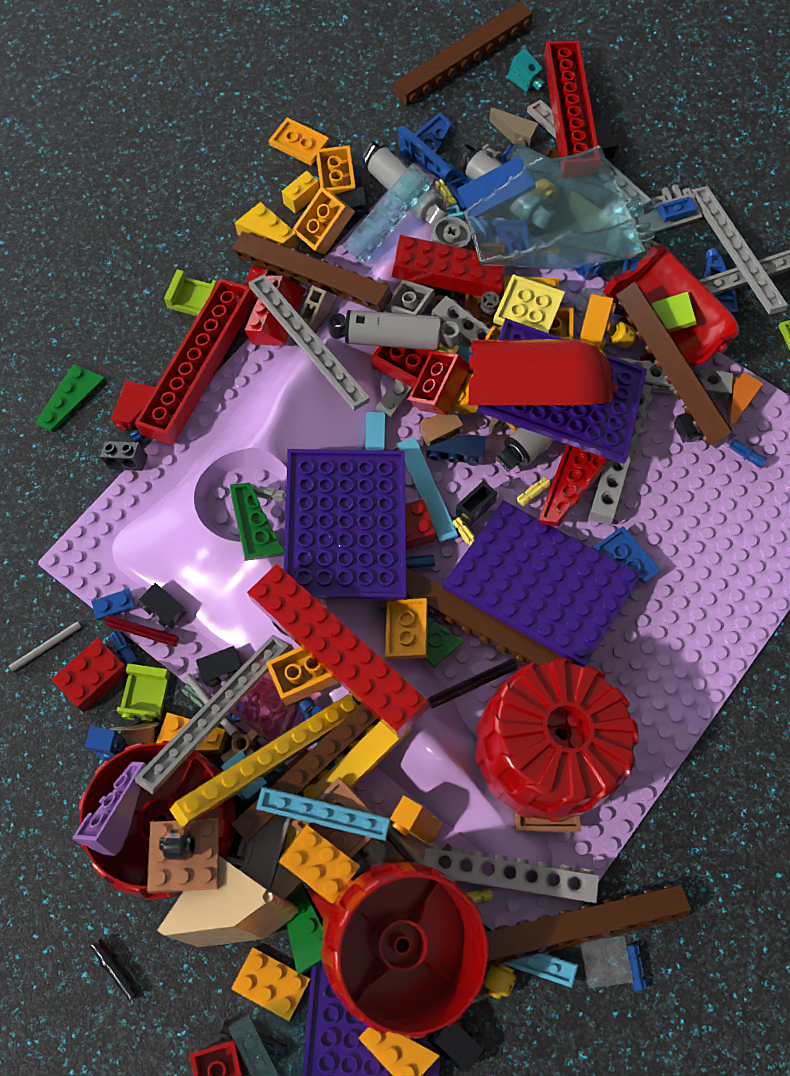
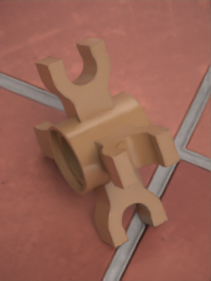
M232 724L238 732L232 737V748L220 758L226 763L239 751H242L247 757L256 752V740L267 732L262 725L256 724L247 735H244L236 724ZM246 739L247 745L242 749L241 744Z

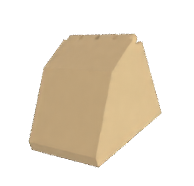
M219 856L218 890L183 891L158 928V931L164 936L196 947L265 939L294 918V915L298 913V907L289 900L286 901L270 892L266 893L267 889L241 872L242 867L237 869Z

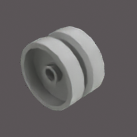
M452 216L443 217L433 226L430 241L468 249L471 240V230L469 225L460 218Z

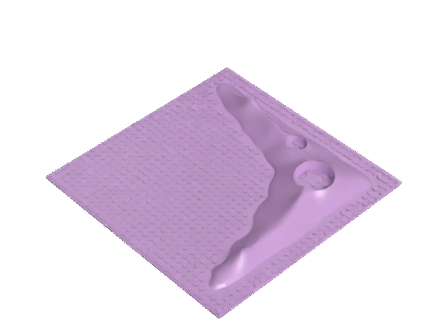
M413 163L410 168L441 197L440 191L435 187V182L441 178ZM388 190L370 209V214L364 215L323 260L334 266L339 265L347 271L353 270L363 277L369 276L379 283L385 282L390 286L393 294L402 279L391 277L399 236L404 235L430 241L433 226L429 222L419 221ZM443 200L442 206L446 208L448 207L447 203ZM459 207L460 212H464V221L467 223L471 216L467 210L463 211ZM490 212L479 216V218L486 220L492 230L491 220L506 219L501 215H494ZM528 233L534 260L533 266L515 267L504 249V258H506L504 276L559 278V290L565 292L559 308H573V339H579L591 293L605 295L603 290L608 285V282L597 275L585 280L577 274L575 261ZM302 282L299 285L306 289V293L298 311L299 315L312 287ZM462 293V300L456 301L464 310L466 293ZM336 296L337 298L330 314L315 331V334L370 397L369 403L354 411L290 335L285 346L252 345L248 338L213 375L175 444L170 445L153 439L144 449L148 457L143 471L124 470L38 562L40 567L92 609L91 601L129 588L132 592L136 608L114 617L177 635L180 641L177 647H173L128 632H121L185 684L188 683L184 677L187 674H191L210 698L229 681V678L221 681L222 683L218 686H206L202 682L196 663L197 659L235 646L244 665L272 635L289 645L286 653L300 647L259 609L247 594V591L276 564L284 570V555L244 561L230 485L250 482V484L257 485L258 488L263 486L275 489V491H285L283 502L257 497L264 514L269 519L268 522L272 530L275 531L278 537L277 540L280 546L284 549L287 449L365 450L366 412H378L375 408L395 381L372 368V355L379 346L345 344V336L341 339H335L330 336L328 328V318L330 315L341 313L346 318L347 310L377 312ZM431 302L422 314L428 312L431 315ZM609 314L610 328L618 322H624L632 326L625 316ZM604 332L603 339L606 340L604 350H602L604 354L614 356L615 358H631L639 361L641 356L649 353L645 348L647 343L644 339L641 340L637 334L635 343L627 349H622L612 344L609 340L608 332ZM722 353L717 354L704 363L692 366V368H706L713 371L723 370L733 373V380L736 376L740 377L743 372H746L763 383L758 394L732 428L736 436L717 449L711 445L708 446L702 437L694 442L688 441L683 443L674 426L677 415L686 413L683 408L685 403L673 394L650 392L653 394L650 405L646 404L645 409L649 411L646 420L641 422V425L644 426L641 437L637 436L636 442H639L637 452L632 453L631 458H634L632 469H628L626 473L630 476L627 486L622 487V491L625 494L622 503L618 502L617 508L620 509L617 520L613 519L611 526L588 519L601 472L560 526H552L591 548L624 526L661 569V572L644 584L638 581L586 666H593L603 672L605 680L612 687H618L622 690L630 703L628 708L629 714L638 726L639 743L633 750L635 764L630 775L609 799L595 809L580 815V832H515V810L507 806L499 798L497 799L490 792L482 771L477 766L475 750L477 748L478 732L476 728L478 721L495 691L507 679L527 665L526 663L520 664L517 661L518 667L516 670L432 709L429 706L412 725L414 729L352 789L373 812L378 809L386 818H391L403 795L421 805L431 813L430 816L436 817L438 821L443 823L433 842L434 845H441L444 848L448 843L453 848L464 849V854L472 855L473 851L486 853L485 857L493 859L494 854L507 856V861L515 862L516 858L527 859L530 865H537V861L550 863V868L558 869L559 865L571 866L574 872H580V868L594 870L593 875H598L600 881L790 610V396ZM407 397L392 419L385 416V450L400 451L398 443L416 438L452 522L458 518L456 515V505L483 480L498 494L496 503L469 527L476 537L503 500L539 519L567 445L566 443L556 440L528 466L524 467L518 464L511 471L507 472L495 458L505 449L504 440L514 433L505 422L491 435L489 433V426L492 417L479 412L463 416L454 409L463 424V434L459 436L470 434L486 437L482 465L471 466L462 462L451 463L448 460L434 461L426 458L427 444L419 432V423L427 417L431 418L437 415L436 413L419 410L407 400ZM729 399L727 402L714 400L727 421ZM736 439L749 448L753 447V450L766 457L767 460L761 468H758L748 460H743L744 457L730 449L729 445ZM405 464L406 504L420 500V497ZM613 467L615 470L621 471L619 467ZM543 477H546L551 483L550 487L543 490L532 501L529 500V503L525 506H521L517 501V497L525 493L535 483H539V480ZM613 483L608 484L610 487H616ZM604 500V501H603L605 504H608V505L612 504V503H611L610 501H608V500ZM456 530L457 538L439 544L435 534V542L406 550V558L434 555L435 566L411 570L442 586L470 545L464 541L458 530ZM155 582L188 611L173 629L167 625L165 627L161 626L155 620L157 616L154 613L149 615L141 608L144 604L139 599ZM317 599L426 699L505 661L514 659L509 654L504 655L498 652L496 647L491 644L485 645L481 643L478 637L472 634L470 636L464 634L459 627L446 624L439 616L436 615L434 617L428 614V617L433 619L434 622L442 627L444 626L457 637L459 636L464 639V643L435 668L425 658L386 660V615L381 611V608L389 600ZM268 671L238 703L245 709L246 716L243 721L235 724L247 734L256 724L262 725L267 732L256 741L265 746L296 727L305 716L297 706L309 696L285 706L270 671ZM339 682L310 695L315 704L322 710L347 694L352 696L358 706L361 704ZM239 708L232 710V718L240 716ZM317 743L313 744L309 748L313 749L317 745ZM295 757L285 762V764L288 766ZM387 832V835L412 863H415ZM409 833L407 836L401 834L423 858L425 848L430 846ZM464 859L460 864L461 870L469 872L472 869V862L469 859ZM488 862L482 866L484 875L488 876L493 873L494 867L491 863ZM512 866L506 867L504 869V876L507 879L513 878L515 876V869ZM532 869L528 870L525 875L526 880L530 883L534 882L537 878L536 872ZM551 873L548 876V884L554 886L558 883V876L555 873ZM572 877L569 881V886L573 890L577 889L580 881L577 877ZM454 880L465 893L477 890L480 892L482 889L491 888L493 899L490 901L481 900L480 903L476 904L481 911L480 918L482 923L492 931L501 925L514 926L522 920L535 921L542 915H550L551 917L558 915L563 910L576 911L585 902Z

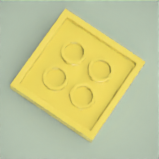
M512 275L494 316L493 323L502 326L505 318L549 333L565 292Z

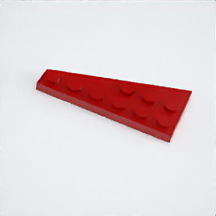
M567 444L540 514V524L559 527L607 466L610 459Z

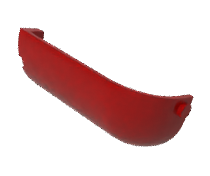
M664 245L653 246L637 263L638 267L632 272L627 270L623 274L613 277L603 290L606 296L614 297L613 302L616 303L620 310L621 308L617 304L619 299L616 295L633 282H636L641 287L650 303L688 292L697 324L670 332L691 366L704 363L717 354L725 352L729 344L739 334L738 323L731 312ZM625 310L623 313L627 317L628 313Z
M580 339L472 341L471 351H473V355H470L469 369L473 370V377L469 379L468 405H592L611 402L613 395L617 394V383H613L612 368L607 356L599 347L588 341Z

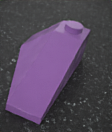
M132 762L114 783L115 789L112 793L101 798L99 802L102 805L94 814L89 813L85 817L72 839L102 854L115 856L122 849L123 842L128 835L141 786L135 782V777L147 764L144 762Z

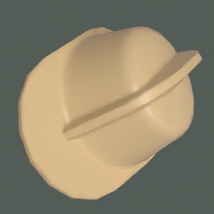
M159 722L112 727L110 729L122 731L125 741L129 746L139 742L149 744L154 743L155 727L159 725Z

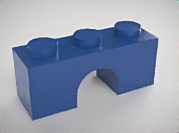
M90 726L85 744L86 749L91 752H97V757L108 761L125 751V748L129 746L125 739L115 730Z

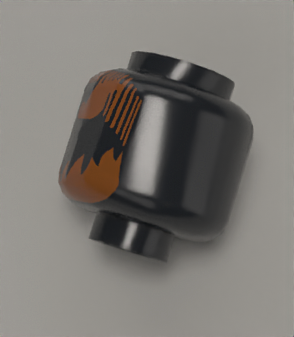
M169 829L159 841V849L168 860L183 861L188 859L194 853L196 845L195 837L186 829Z

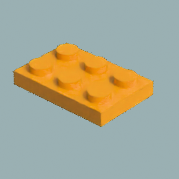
M289 118L284 120L269 139L270 146L311 166L317 159L316 150L325 149L329 143V137Z
M427 598L387 601L386 660L427 658Z
M252 948L231 989L290 1021L311 979L303 974L297 975V971Z

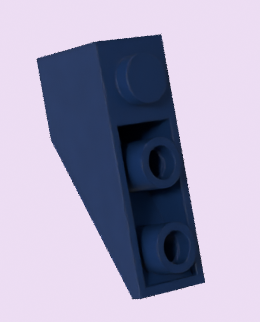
M466 434L427 446L426 458L434 461L448 460L451 463L462 462L471 466L482 465L486 437Z

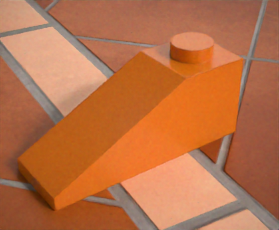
M743 372L740 377L736 376L732 383L733 388L729 397L727 422L731 428L734 427L763 385L762 382L746 372Z

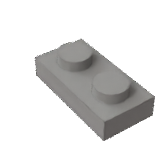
M396 379L376 405V411L385 412V416L392 419L411 393V387Z

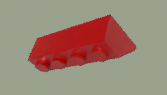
M267 276L270 282L298 313L306 289L284 276ZM258 298L245 328L252 345L285 346L289 333Z

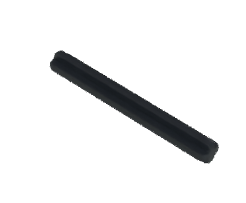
M515 659L505 661L430 696L427 699L430 708H436L516 670L518 664Z

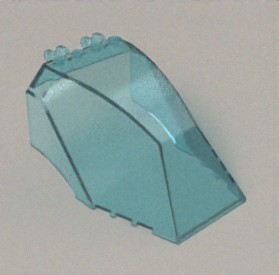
M600 145L566 157L551 159L540 157L523 166L524 170L512 178L510 176L508 178L509 181L499 189L494 188L493 193L483 200L481 198L464 211L480 263L487 266L568 269L594 266L630 259L646 251L642 241L647 242L655 237V232L651 229V223L644 222L635 226L631 216L636 217L644 212V207L640 204L641 200L638 197H633L627 201L624 200Z

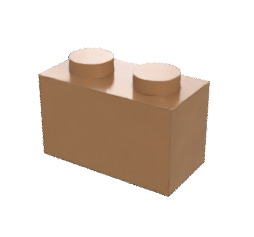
M452 407L447 416L437 414L431 418L423 419L419 423V432L427 446L463 434V424Z

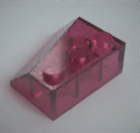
M263 677L231 712L270 743L291 730L299 710L297 706L303 699L285 706L274 681Z

